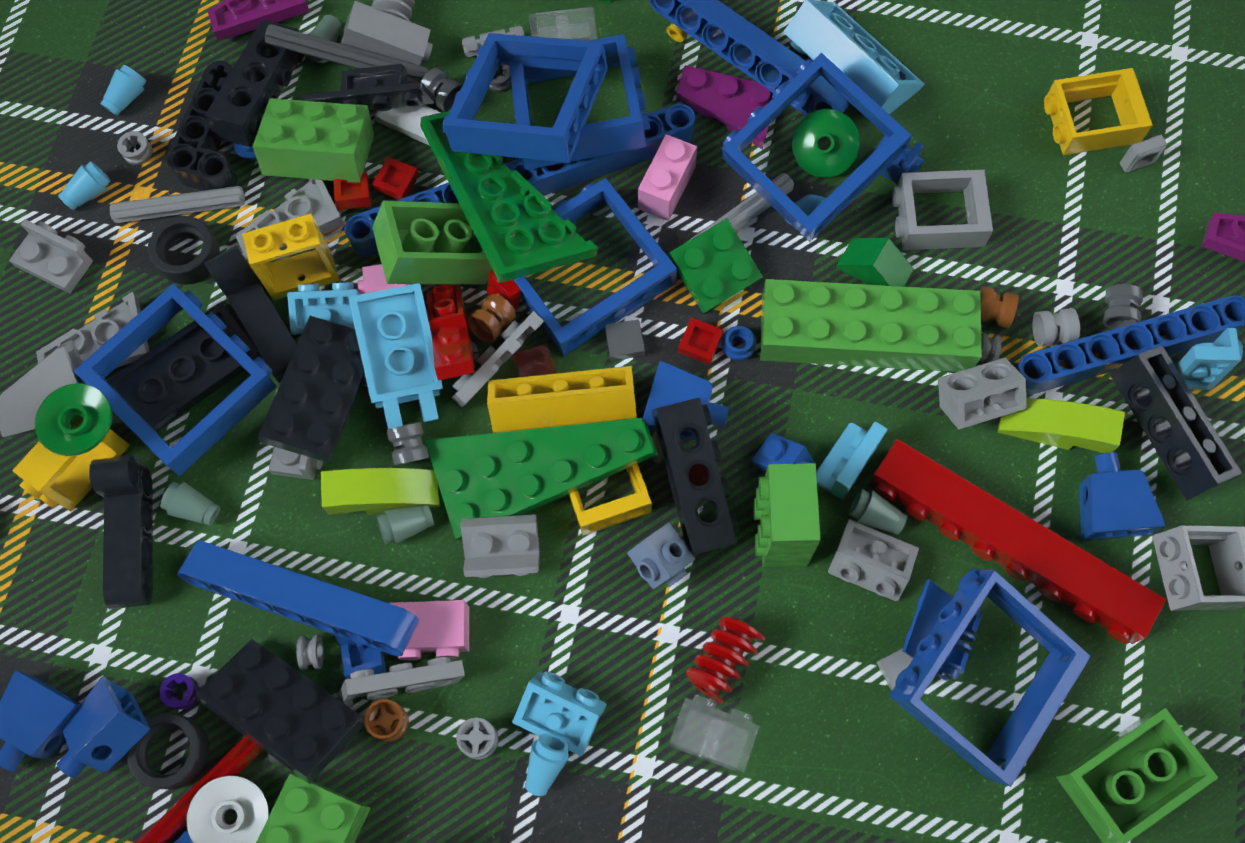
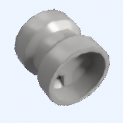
M1074 308L1060 309L1055 314H1052L1050 311L1035 312L1033 316V336L1038 346H1050L1055 341H1060L1063 344L1079 339L1080 322Z

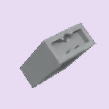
M985 170L902 173L898 185L892 189L893 207H898L899 217H896L895 232L896 237H901L903 250L985 247L993 232ZM964 192L968 224L917 226L913 194Z
M1181 525L1152 536L1170 611L1236 610L1245 607V527ZM1191 545L1209 546L1221 595H1203ZM1240 562L1243 566L1241 570L1238 567Z

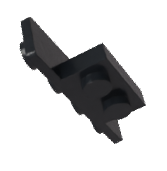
M402 64L342 70L340 91L301 95V101L367 105L369 110L389 111L393 107L419 108L422 104L434 103V95L421 82L406 83L407 69Z

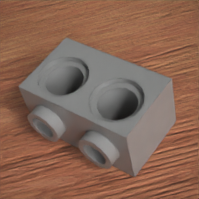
M1006 358L938 378L940 408L958 429L1027 409L1026 378Z

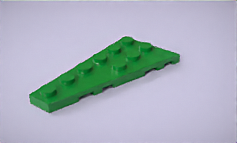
M450 111L421 117L420 127L499 283L596 257L598 247L592 241L586 242L576 233L577 227L568 219L564 221L551 209L552 204L518 171L514 170L512 172L502 163V156L452 151L447 135L443 133V120Z
M642 418L425 440L455 539L462 541V519L520 516L658 455L647 423Z

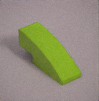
M1026 398L1027 409L1001 416L997 432L1066 450L1077 446L1101 453H1109L1115 451L1120 446L1125 412L1077 402Z
M364 468L321 471L322 508L329 515L366 511L369 515L385 513L384 510L424 505H428L429 508L440 507L439 484L434 470Z

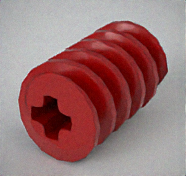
M722 617L719 620L722 630L715 629L712 631L711 638L715 643L706 642L702 646L707 656L697 655L694 658V662L699 669L690 667L686 671V676L700 692L721 704H724V701L718 695L719 690L728 693L733 691L726 681L727 678L736 680L741 678L734 667L736 665L749 666L743 653L747 652L756 655L758 652L751 643L752 639L761 642L766 640L751 625L731 617Z

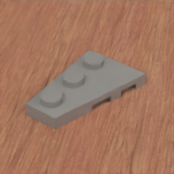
M309 179V182L300 190L292 189L284 196L286 199L284 203L274 211L266 210L235 236L248 264L249 260L242 233L312 213L322 234L344 225L322 180ZM287 246L281 247L280 250H285Z
M134 292L129 293L122 298L124 302L109 311L104 309L94 315L96 319L81 329L76 330L73 328L36 351L38 363L61 345L73 340L83 363L141 312L137 295ZM148 342L143 343L117 367L133 363L148 353Z
M534 311L520 325L514 320L500 335L505 341L497 350L490 346L479 357L477 362L482 366L473 375H463L453 385L457 392L451 399L462 408L544 320Z
M440 657L427 661L428 666L413 668L412 663H403L391 666L389 668L390 672L374 675L373 669L356 671L350 674L351 679H345L338 693V699L348 707H353V699L367 696L368 700L375 702L398 694L397 689L405 687L406 693H416L456 684L465 676L462 660L451 662L450 657Z

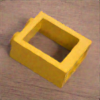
M1133 68L1054 80L1048 94L1044 98L1045 112L1051 116L1053 123V137L1055 142L1059 143L1063 155L1137 144L1142 142L1153 126ZM1111 96L1121 126L1077 133L1067 103Z
M312 213L242 233L249 264L273 300L287 297L288 292H298V285L319 284L320 287L340 281L332 251ZM287 246L285 250H280L281 247ZM316 248L315 250H312V251H309V252H305V253H302V254H298V255H295V256H292V257H288V258H285V259L278 260V261H275V262H271V263H270V261H273V260H276V259H280V258H283V257H286V256H290V255H293V254H296V253H300V252H303V251H307V250ZM305 276L306 278L304 281H299V277Z
M84 419L76 422L75 429L83 423ZM109 429L102 442L94 449L77 456L55 454L45 448L39 441L12 471L23 479L19 486L36 499H41L53 509L59 504L72 511L92 488L89 477L91 461L120 457L130 444L111 429Z
M638 464L627 468L635 494L584 510L578 490L569 494L583 536L652 513V502Z

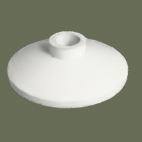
M224 776L214 779L205 784L195 794L187 812L189 836L193 843H256L269 817L267 800L261 789L246 778ZM229 809H234L238 815L236 822L232 825L224 821V814Z

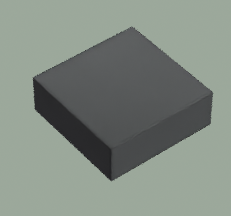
M639 319L605 325L610 361L645 356Z

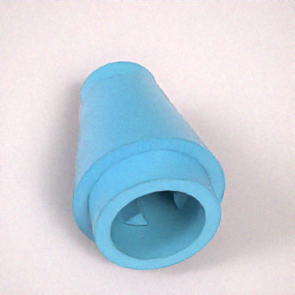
M123 65L120 70H115L100 104L118 116L121 111L145 90L143 86L146 80L133 69Z
M90 161L86 166L81 165L58 197L70 209L75 210L78 206L106 191V186L111 180L97 165Z
M548 733L541 734L538 740L532 743L525 783L526 790L536 796L546 795L548 789L569 759L567 752L568 744L561 737Z

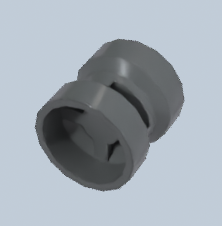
M439 67L431 69L421 81L434 95L436 106L443 112L451 110L456 93L463 86L456 80H450L448 74Z
M1117 284L1107 288L1105 302L1108 305V309L1104 312V326L1109 329H1116L1140 322L1142 315L1138 307L1143 302V290L1138 286L1130 284Z
M422 422L386 430L388 440L394 446V452L392 453L394 465L429 458L428 449L422 444L421 439L424 433Z

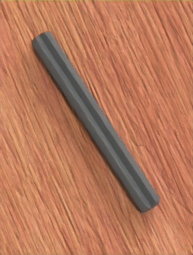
M270 24L266 29L265 42L267 44L356 69L402 64L407 69L406 83L421 82L426 73H428V69L422 66Z

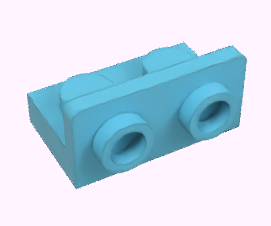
M353 282L332 283L333 290H319V284L298 285V292L287 293L291 335L302 334L310 315L355 329L348 297L359 295V289H354Z
M1227 328L1213 343H1200L1193 346L1176 364L1175 367L1189 389L1212 390L1241 361L1243 345L1238 340L1236 328Z
M874 422L867 432L856 424L849 423L817 470V484L843 500L881 443L888 429Z
M538 672L528 682L512 723L538 736L546 733L557 735L566 741L569 751L582 757L607 704L599 700V696L588 689H576L565 684L564 679L557 674Z

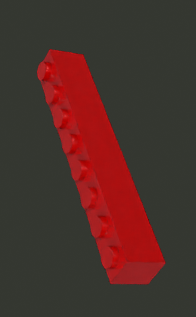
M898 439L894 442L869 483L870 486L875 488L874 491L885 500L890 502L897 501L907 507V512L914 518L921 521L928 520L940 527L939 531L945 537L954 541L961 540L973 547L972 551L978 557L987 561L994 560L1006 567L1005 571L1011 577L1019 581L1027 580L1039 587V592L1044 597L1055 602L1062 601L1073 608V613L1080 619L1090 623L1095 621L1108 629L1107 633L1109 636L1119 642L1134 644L1145 639L1167 600Z

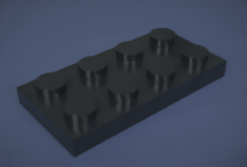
M222 302L204 313L207 316L212 311L226 325L223 332L229 338L236 334L249 347L250 350L246 354L252 360H255L257 357L262 358L258 349ZM194 320L107 380V382L158 432L245 369Z
M311 315L309 316L258 434L260 443L331 463L365 377L355 329Z
M253 639L237 652L195 694L199 702L309 784L314 781L364 726V720L361 715Z

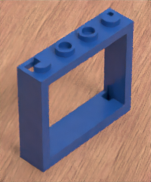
M489 33L483 46L478 49L477 58L472 68L467 71L466 80L461 90L456 93L455 101L449 114L443 120V133L447 135L451 150L569 163L580 138L579 132L581 127L587 121L608 70L603 42ZM509 62L522 63L524 67L577 71L553 128L473 120L499 65H509Z
M625 34L590 41L603 42L608 68L621 67L630 116L582 125L579 132L580 138L570 161L646 147L644 130L650 129L647 111L640 112V110H646L642 89L636 90L641 88L639 70L636 67L634 47H627ZM509 62L516 124L533 126L528 89L529 83L576 75L577 71L524 67L522 63ZM522 158L525 170L563 163Z
M822 52L814 60L811 58L806 60L798 69L797 76L789 84L787 82L781 84L773 93V99L764 108L759 106L751 113L748 118V124L740 131L734 130L727 136L722 148L723 159L809 242L908 148L911 139L909 132ZM821 75L886 135L888 139L807 216L741 151Z
M606 178L598 183L587 185L579 195L571 200L558 203L553 208V211L564 221L568 219L571 223H574L606 203L655 268L563 327H561L525 277L513 279L521 289L520 299L531 313L534 311L544 320L540 326L563 357L603 332L606 324L620 321L677 283L676 266Z
M172 284L78 366L74 372L87 385L101 391L108 399L112 411L166 466L178 476H181L277 386L268 376L272 369L260 357L252 360L246 354L250 350L249 347L236 334L229 338L223 332L226 325L212 311L206 316L200 310L203 303L189 289L183 293ZM183 309L251 376L171 447L104 378Z
M971 569L960 580L959 589L950 603L945 605L939 612L938 621L929 635L918 644L917 653L909 666L898 675L895 682L896 686L889 697L985 778L1011 787L1091 656L995 570ZM987 596L1050 653L987 755H984L925 705L920 698Z

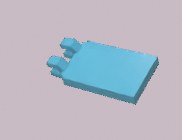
M420 283L349 296L348 300L371 404L375 403L376 408L383 407L387 428L403 426L398 404L419 400L423 422L439 419L434 396L440 395L439 390L443 389L442 381H438L434 368L433 342Z

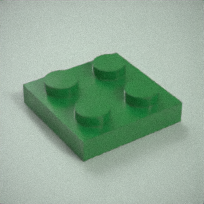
M727 218L667 254L668 258L676 266L679 276L703 314L763 277Z

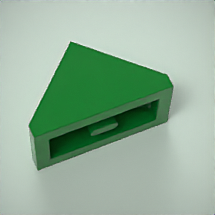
M852 238L836 266L837 269L868 285L901 287L906 285L914 270L889 238Z

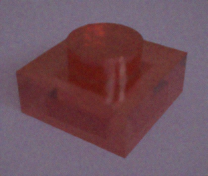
M547 344L513 354L520 377L556 374Z

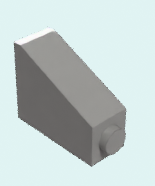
M354 1L339 42L343 45L418 66L421 62L427 63L433 44L428 43L430 29Z
M74 340L66 342L55 349L0 395V431L2 437L35 429L37 410L43 400L54 390L69 384H86L74 372L82 364Z

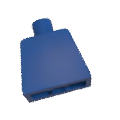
M659 361L643 419L646 421L652 437L654 431H656L652 409L700 397L701 404H707L709 408L711 425L724 428L730 407L710 402L713 384L709 381ZM685 428L680 433L679 439L696 441V435L691 429Z
M1115 452L1095 456L1097 473L1086 477L1079 486L1081 541L1149 536L1165 527L1164 520L1144 472L1141 470L1121 471L1118 454Z
M15 670L0 700V739L5 741L0 750V767L15 772L26 754L42 759L51 757L66 740L62 732L64 726L81 703L35 676Z
M103 676L99 679L62 731L69 750L60 759L57 766L64 774L76 778L87 765L100 772L108 771L150 730L133 693Z

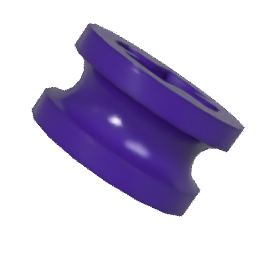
M176 673L168 676L162 682L159 695L161 701L166 706L177 710H185L197 702L198 698L195 694L200 688L194 678L182 673ZM177 684L188 687V691H183V693H186V697L182 700L176 697L172 698V693L177 692L173 690Z

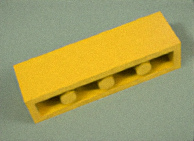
M632 366L488 381L487 404L493 433L637 418Z

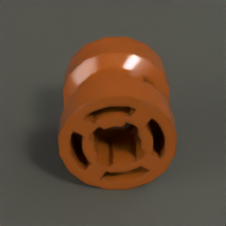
M982 286L980 290L981 322L985 323L988 320H995L998 326L1009 329L1015 317L1019 295L1010 292L1000 295L993 288Z
M497 294L488 296L481 305L482 309H477L467 319L470 331L475 337L485 343L495 342L501 335V329L508 327L516 317L513 306L505 298Z
M380 699L372 703L366 710L364 725L367 731L375 738L385 742H395L401 739L407 732L409 717L406 710L396 702L389 699Z

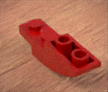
M460 284L438 285L432 290L426 291L428 321L433 342L434 368L439 381L474 373L475 362Z

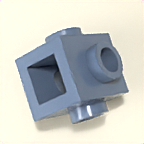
M670 523L664 525L627 552L636 565L640 576L648 582L652 589H655L664 582L669 587L677 583L687 575L684 567L695 560L686 542L679 537Z

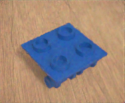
M931 580L926 581L922 595L918 600V607L902 650L912 659L917 653L916 650L920 641L929 635L937 623L938 614L941 609L949 604L953 598ZM981 607L978 608L936 675L944 681H947L948 678L957 680L959 674H964V668L969 656L968 653L971 652L972 647L961 642V640L975 641V636L969 632H977L982 619L980 614Z

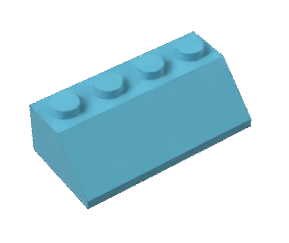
M805 0L783 31L791 39L790 45L796 51L807 54L812 60L822 52L888 114H891L925 85L835 2ZM899 71L905 74L906 80H900Z

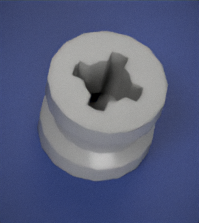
M477 717L462 723L456 736L457 745L461 752L476 760L486 759L491 756L497 749L499 742L498 733L494 726L485 719Z

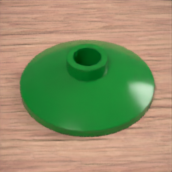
M833 109L817 110L803 118L796 127L792 140L793 154L799 166L807 173L822 178L837 176L845 172L854 163L860 148V136L854 122L844 113ZM822 137H828L831 141V145L827 150L820 149L818 145Z
M81 383L62 386L50 393L37 410L35 417L37 438L45 448L61 456L84 454L99 445L107 435L112 422L111 405L106 396L93 386ZM84 419L83 423L75 429L76 422Z

